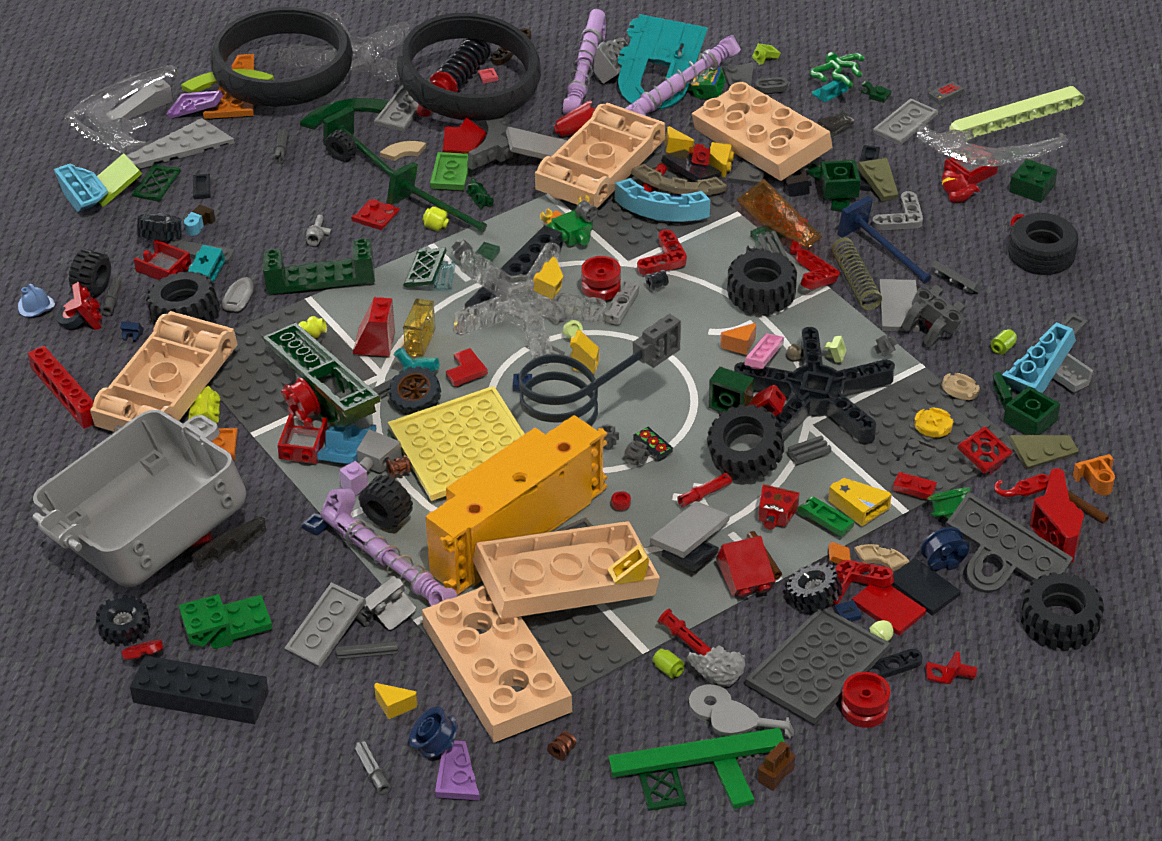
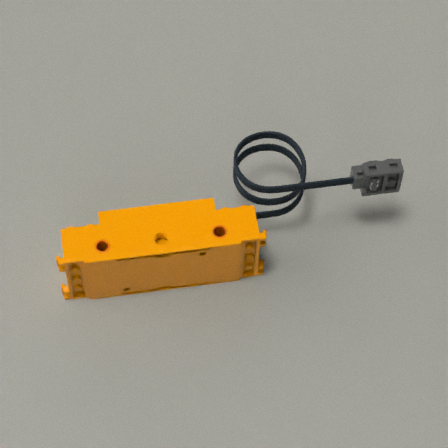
M668 314L652 326L646 328L642 332V336L633 341V355L597 379L584 364L574 358L560 354L539 356L522 368L519 374L520 405L523 411L540 421L563 423L550 430L547 434H544L536 427L446 487L447 501L425 516L429 569L433 577L444 584L445 588H453L457 595L472 584L475 586L482 581L473 562L476 543L549 533L591 504V500L607 488V484H605L607 476L603 472V447L607 444V441L604 439L607 436V432L603 428H598L597 431L591 427L598 416V387L638 360L655 368L680 351L681 320ZM547 363H561L579 370L591 383L587 385L584 381L571 374L556 371L538 374L525 384L523 379L528 372L537 366ZM559 380L571 383L581 390L564 396H546L535 393L530 389L544 381ZM587 395L590 397V401L584 406L561 414L537 411L528 406L523 399L526 396L541 404L564 405L578 401ZM594 407L592 416L586 422L579 418Z

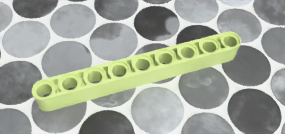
M1069 86L956 120L950 125L949 130L959 141L977 137L976 135H984L991 131L1004 129L1006 126L1010 127L1020 124V122L1033 120V118H1040L1048 114L1060 112L1063 109L1067 110L1076 107V105L1080 106L1084 102V96L1074 86Z

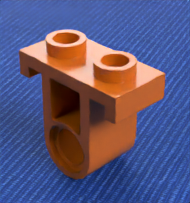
M1108 454L1075 463L1073 478L1078 482L1081 477H1084L1095 493L1109 495L1113 490L1115 474L1112 471L1114 459Z

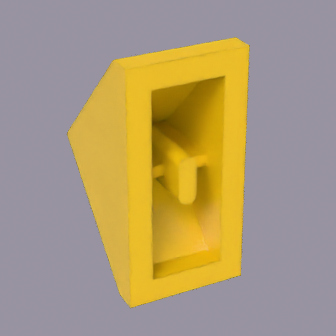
M669 126L667 127L664 141L666 153H672L685 149L689 152V147L694 145V139Z
M639 543L607 569L617 585L644 581L650 559L643 546Z
M375 683V698L388 719L417 707L416 691Z

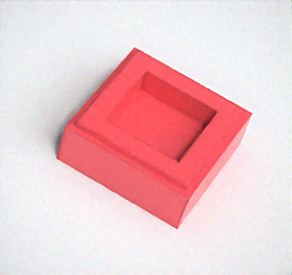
M494 68L478 71V76L482 83L498 81Z

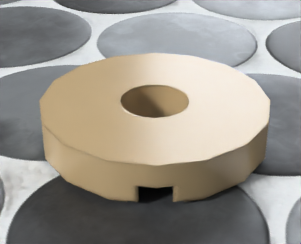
M951 373L944 376L942 387L949 395L962 400H972L978 396L980 387L975 384L976 381L973 378L960 373H955L951 376Z

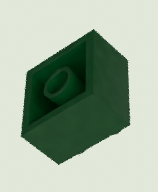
M1025 159L1011 176L1009 192L1042 203L1055 186L1057 169Z
M855 160L821 162L820 182L825 199L859 197L860 177Z
M719 366L709 380L708 408L722 413L723 411H729L728 408L733 406L734 408L743 404L748 406L753 399L754 378Z
M1028 386L1006 404L1003 422L1025 435H1041L1058 420L1060 403Z

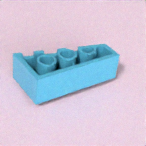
M1056 322L1039 339L1040 341L1034 347L1031 346L1027 350V354L1023 358L1018 359L1009 371L1002 374L1006 385L1009 384L1010 388L1018 392H1022L1030 386L1043 394L1076 341L1073 329Z

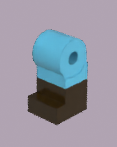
M199 204L184 220L186 234L191 236L197 235L207 223H214L216 221L214 209Z

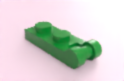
M814 496L808 498L805 504L803 503L797 508L801 516L811 518L840 537L854 527V520Z

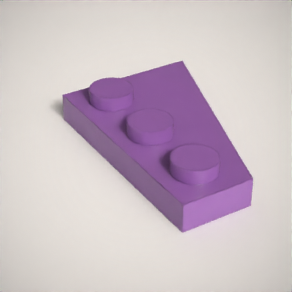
M221 91L183 93L167 112L168 118H175L215 107L219 104L223 94Z
M454 741L453 746L441 754L435 789L436 798L480 800L466 741Z

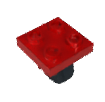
M79 282L73 284L74 298L60 308L57 314L59 324L65 329H73L82 323L88 322L94 330L102 328L99 302L97 299H93L88 289L82 287Z

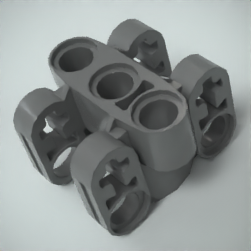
M937 284L931 290L924 287L917 290L912 300V307L901 325V328L908 332L916 327L919 319L925 318L933 325L924 340V345L929 349H932L937 344L945 331L951 333L957 330L966 305L960 301H957L952 306L942 299L941 296L944 289Z

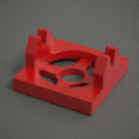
M986 426L959 443L957 447L984 474L988 472L990 475L993 474L994 470L997 471L1003 464V461L1013 453ZM977 445L978 450L973 453L971 449ZM986 445L991 451L984 452L980 446ZM996 446V448L998 449V452H999V456H997V455L993 452V450H994L993 447ZM982 455L989 456L993 461L985 462L979 457Z

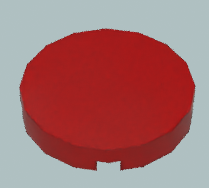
M162 639L139 643L123 649L121 655L123 659L129 660L139 658L144 654H152L163 649Z

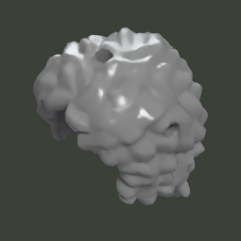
M721 646L713 647L705 656L691 652L687 656L691 666L695 667L703 675V678L711 684H717L722 687H730L737 682V679L744 673L746 666L745 655H741L740 652H726Z

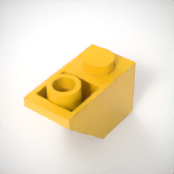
M712 142L709 165L721 171L722 177H726L727 172H731L732 162L734 161L732 145Z
M552 257L549 262H545L540 273L537 272L533 278V291L552 300L561 290L563 274L555 257Z
M577 330L575 337H572L570 341V348H572L570 357L584 364L595 374L599 364V347L581 330Z

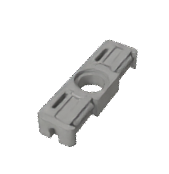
M624 281L623 289L621 292H617L611 302L610 310L608 313H605L606 322L617 325L621 323L639 293L638 283L630 284V281Z

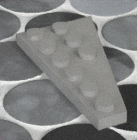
M201 118L126 156L134 165L144 168L152 166L156 161L162 160L167 162L175 156L183 158L202 153L206 148L213 147L216 149L226 143L230 145L234 143V138Z

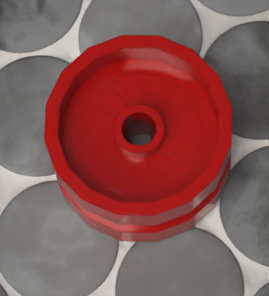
M595 256L587 259L582 264V292L590 299L605 301L614 298L617 292L621 291V266L614 258Z
M858 672L849 676L844 682L842 690L841 711L843 717L849 723L863 728L875 727L881 724L887 718L891 690L888 682L883 677L871 672Z

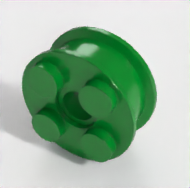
M971 488L952 489L927 497L928 500H931L934 510L931 515L934 518H950L967 493L971 491Z

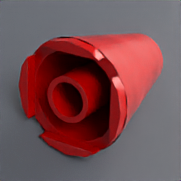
M592 101L585 102L556 120V125H553L556 135L560 134L561 137L573 136L592 118L595 111L594 108L590 107Z

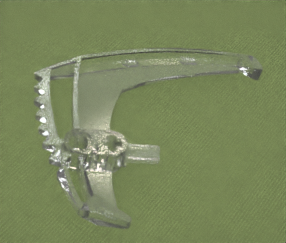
M166 65L105 87L77 104L64 117L65 121H68L73 130H78V134H83L90 141L104 144V147L124 154L135 152L146 146L147 142L135 141L130 137V134L133 133L134 129L146 126L145 117L142 116L131 121L126 118L114 119L112 108L129 95L164 77L178 76L177 67ZM84 114L87 121L97 132L83 125L75 117Z
M921 125L917 131V138L930 145V147L935 148L939 154L948 155L972 165L993 167L1045 155L1066 145L1068 141L1066 135L1059 132L1057 138L1012 147L989 148L967 143L966 141L974 138L971 130L965 132L949 130L940 134L930 130V125Z

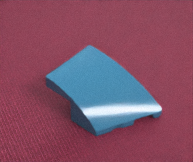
M371 424L368 428H359L358 425L332 426L326 431V446L317 452L318 460L346 464L354 461L357 462L358 446L368 430L376 432V425Z

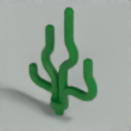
M830 52L825 58L827 64L811 69L809 74L812 78L826 82L827 77L820 72L827 71L833 67L835 70L831 74L832 78L842 81L847 87L852 88L853 82L845 75L840 74L842 67L851 68L854 75L862 77L859 65L852 60L863 62L865 57L859 53L839 57L837 54Z

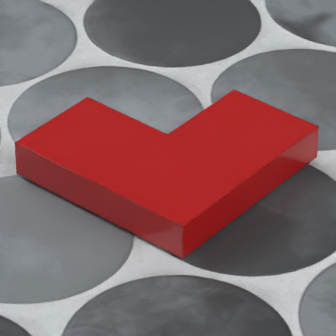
M471 348L455 353L454 359L459 366L446 371V377L454 387L488 374V369Z

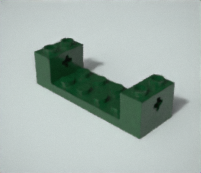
M361 238L353 240V259L346 258L338 261L290 265L288 267L284 266L281 249L263 251V273L267 294L375 282L371 239Z

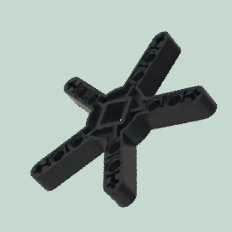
M805 327L802 330L803 366L795 369L793 372L766 366L763 369H753L745 365V362L735 364V372L754 378V390L763 391L772 385H776L783 395L788 397L789 401L783 406L782 412L775 416V419H778L784 441L809 414H827L860 442L865 444L872 443L875 440L876 434L875 420L844 395L889 385L894 380L895 371L894 362L887 359L839 371L830 366L823 365L819 332L814 327Z

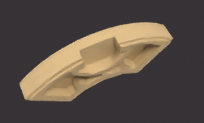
M419 141L395 143L380 152V157L396 161L404 156H419L426 148V143Z
M874 544L860 545L854 548L855 553L863 563L881 564L891 568L892 571L900 569L909 562L903 554L892 548L889 550Z

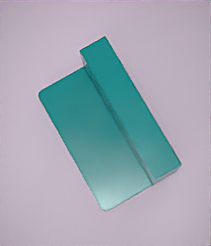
M834 80L813 91L812 95L825 103L847 92L849 87L842 81Z

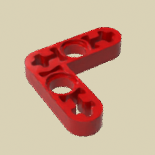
M665 229L659 232L658 242L664 253L639 259L637 262V272L639 274H652L660 270L667 271L686 265V252L673 231Z
M798 250L795 260L811 271L803 274L800 282L801 286L813 290L837 282L840 272L808 250Z
M852 560L839 562L835 569L840 582H843L841 584L843 590H841L842 595L839 596L838 601H833L834 604L832 606L837 605L841 601L852 581L880 587L892 585L894 582L892 569ZM863 572H870L867 575H861Z

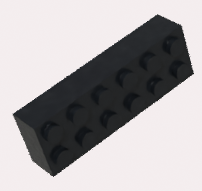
M146 655L130 685L133 703L254 725L269 693L267 676Z

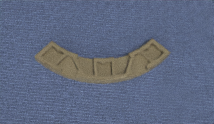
M646 164L634 167L631 170V174L643 182L673 193L688 194L702 191L705 195H711L727 190V185L717 177L697 180V182H687L686 179L663 177L662 173L655 171Z

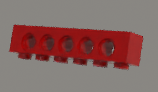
M45 346L28 352L30 367L80 426L86 429L94 425L90 411L94 401Z

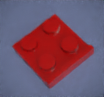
M369 199L356 215L351 216V220L382 231L400 211V208L394 207L391 204L381 203L376 199Z

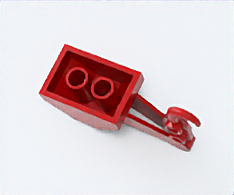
M1059 468L1052 469L1048 476L1046 474H1038L1021 480L1009 490H1002L999 486L1003 481H997L994 485L995 492L1007 498L1016 495L1026 497L1046 490L1044 496L1034 499L1030 527L1039 537L1073 557L1072 563L1080 540L1084 514L1081 509L1069 500L1064 471Z

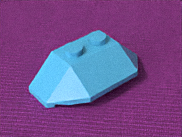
M72 164L54 169L63 194L77 212L93 207L108 193L105 186L92 171L75 167Z

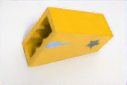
M842 478L829 487L828 501L860 526H864L891 508L892 494L888 491Z

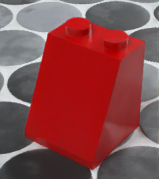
M373 298L359 325L353 354L390 356L395 335L392 298Z
M761 536L722 544L716 561L733 597L739 596L743 598L751 595L752 592L759 591V593H765L771 590L775 583V578Z

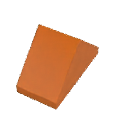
M752 323L721 332L720 347L747 355L756 339V324Z

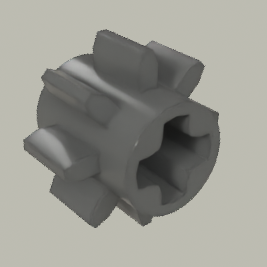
M464 239L461 242L457 240L451 247L454 249L451 252L452 255L459 261L463 259L467 261L473 255L470 252L473 247Z
M886 334L875 340L877 345L873 347L877 354L882 352L883 356H886L896 351L894 346L898 343L894 336L890 338Z
M609 424L598 427L603 428L607 432V436L604 437L607 444L603 448L616 446V440H619V432H615V427Z
M637 440L635 443H629L625 449V455L628 457L626 461L637 466L639 463H645L649 456V451L646 450L647 445Z

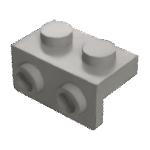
M1068 353L1053 379L1069 390L1076 392L1089 386L1093 370Z

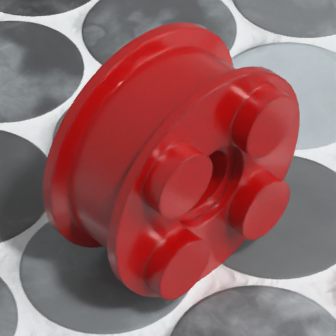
M297 378L296 383L291 386L285 385L283 390H281L283 398L289 405V413L296 416L301 422L304 423L306 417L318 416L321 413L317 397L304 379Z

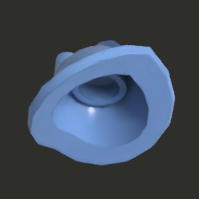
M28 284L27 287L21 289L22 297L18 303V310L21 315L35 317L54 308V300L47 296L43 289L34 287L32 284Z

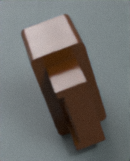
M781 741L765 757V761L758 769V782L771 791H774L778 784L794 770L795 754L790 752L789 745Z

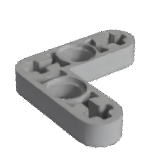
M911 191L903 192L901 194V205L904 213L876 215L873 217V228L876 230H894L921 227L923 215L917 195Z

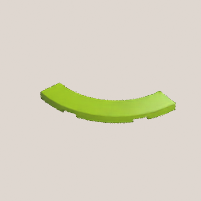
M232 69L248 77L274 80L273 75L249 69ZM209 72L181 84L182 90L188 93H196L218 82L213 72Z

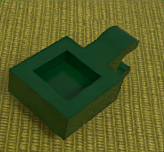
M864 81L862 86L866 88H863L861 93L869 95V99L885 103L892 90L878 85L874 88L870 82Z

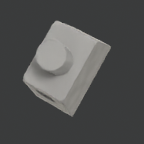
M368 430L357 448L358 464L367 472L369 469L379 473L387 469L386 460L390 459L393 461L395 458L402 456L400 441L372 430Z

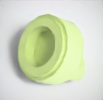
M571 320L566 322L562 333L571 339L575 337L577 330L583 332V327L579 321Z

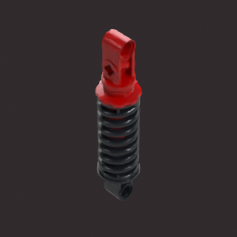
M463 39L459 47L430 77V83L458 93V90L473 75L481 63L490 56L491 43L476 39ZM418 104L417 113L420 116L429 117L433 113Z

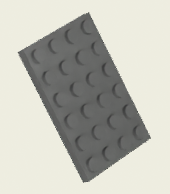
M819 608L818 612H815L745 679V685L815 724L842 697L843 685L846 679L855 673L867 672L890 650V643L827 608L824 610Z

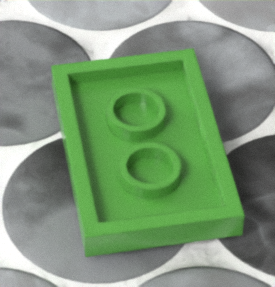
M438 152L430 182L431 189L465 190L469 168L467 167L468 154Z

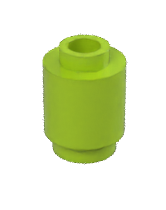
M1010 329L1001 331L991 341L992 350L1001 355L1005 354L1015 345L1017 335Z
M660 649L655 653L653 657L655 667L668 677H679L683 673L684 661L675 654L664 649Z

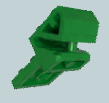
M217 594L178 605L189 643L204 647L210 641L212 648L219 649L233 645L232 640L273 629L262 595L223 605L220 595Z

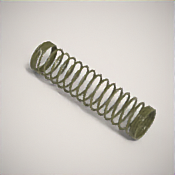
M849 238L836 240L831 247V251L861 308L864 310L875 309L881 304L882 295L852 240ZM843 241L850 242L840 247L844 245H851V247H846L837 254L838 248L835 252V248L839 243ZM847 248H850V249H849L848 251H846L845 253L840 254L843 250H845V249H847ZM852 255H855L854 258H850L846 262H843L845 259L851 257ZM853 259H857L856 261L850 263L849 265H845L847 262H850V261H852ZM856 262H859L857 265L851 267L850 269H847L849 266L855 264ZM860 266V268L854 270L853 272H849L851 269ZM860 269H863L861 272L855 274L854 276H851L852 273H855ZM861 273H864L863 276H860V277H858L857 279H853L854 277L860 275ZM864 276L866 277L865 279L859 281L858 283H855L856 280H859V279L863 278ZM865 280H868L867 283H864L861 286L857 287L858 284L864 282ZM867 284H870L868 287H865L864 289L859 290L860 287H863V286H865V285H867ZM869 287H872L871 290H868L863 294H860L862 291L868 289ZM874 293H876V296L869 301H862L863 298H869ZM877 295H879L877 301H875L872 304H869L872 305L869 306L871 309L867 307L868 305L862 304V302H870L877 297Z

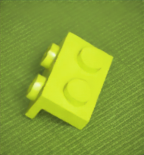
M209 386L205 387L189 407V419L196 415H203L218 423L220 413L219 394Z

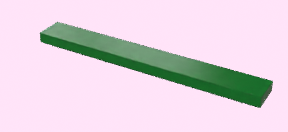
M774 728L609 755L608 761L612 777H619L771 752L781 741L784 743L785 741L781 729Z

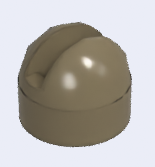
M795 343L789 346L787 357L791 360L800 359L802 357L801 346Z

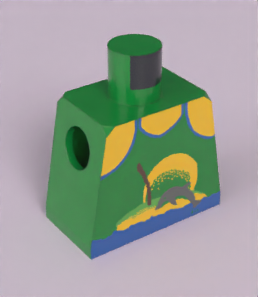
M722 67L715 70L710 69L706 76L699 74L697 82L690 84L687 92L693 91L695 98L698 99L719 97L726 82ZM708 70L703 71L701 74H706Z

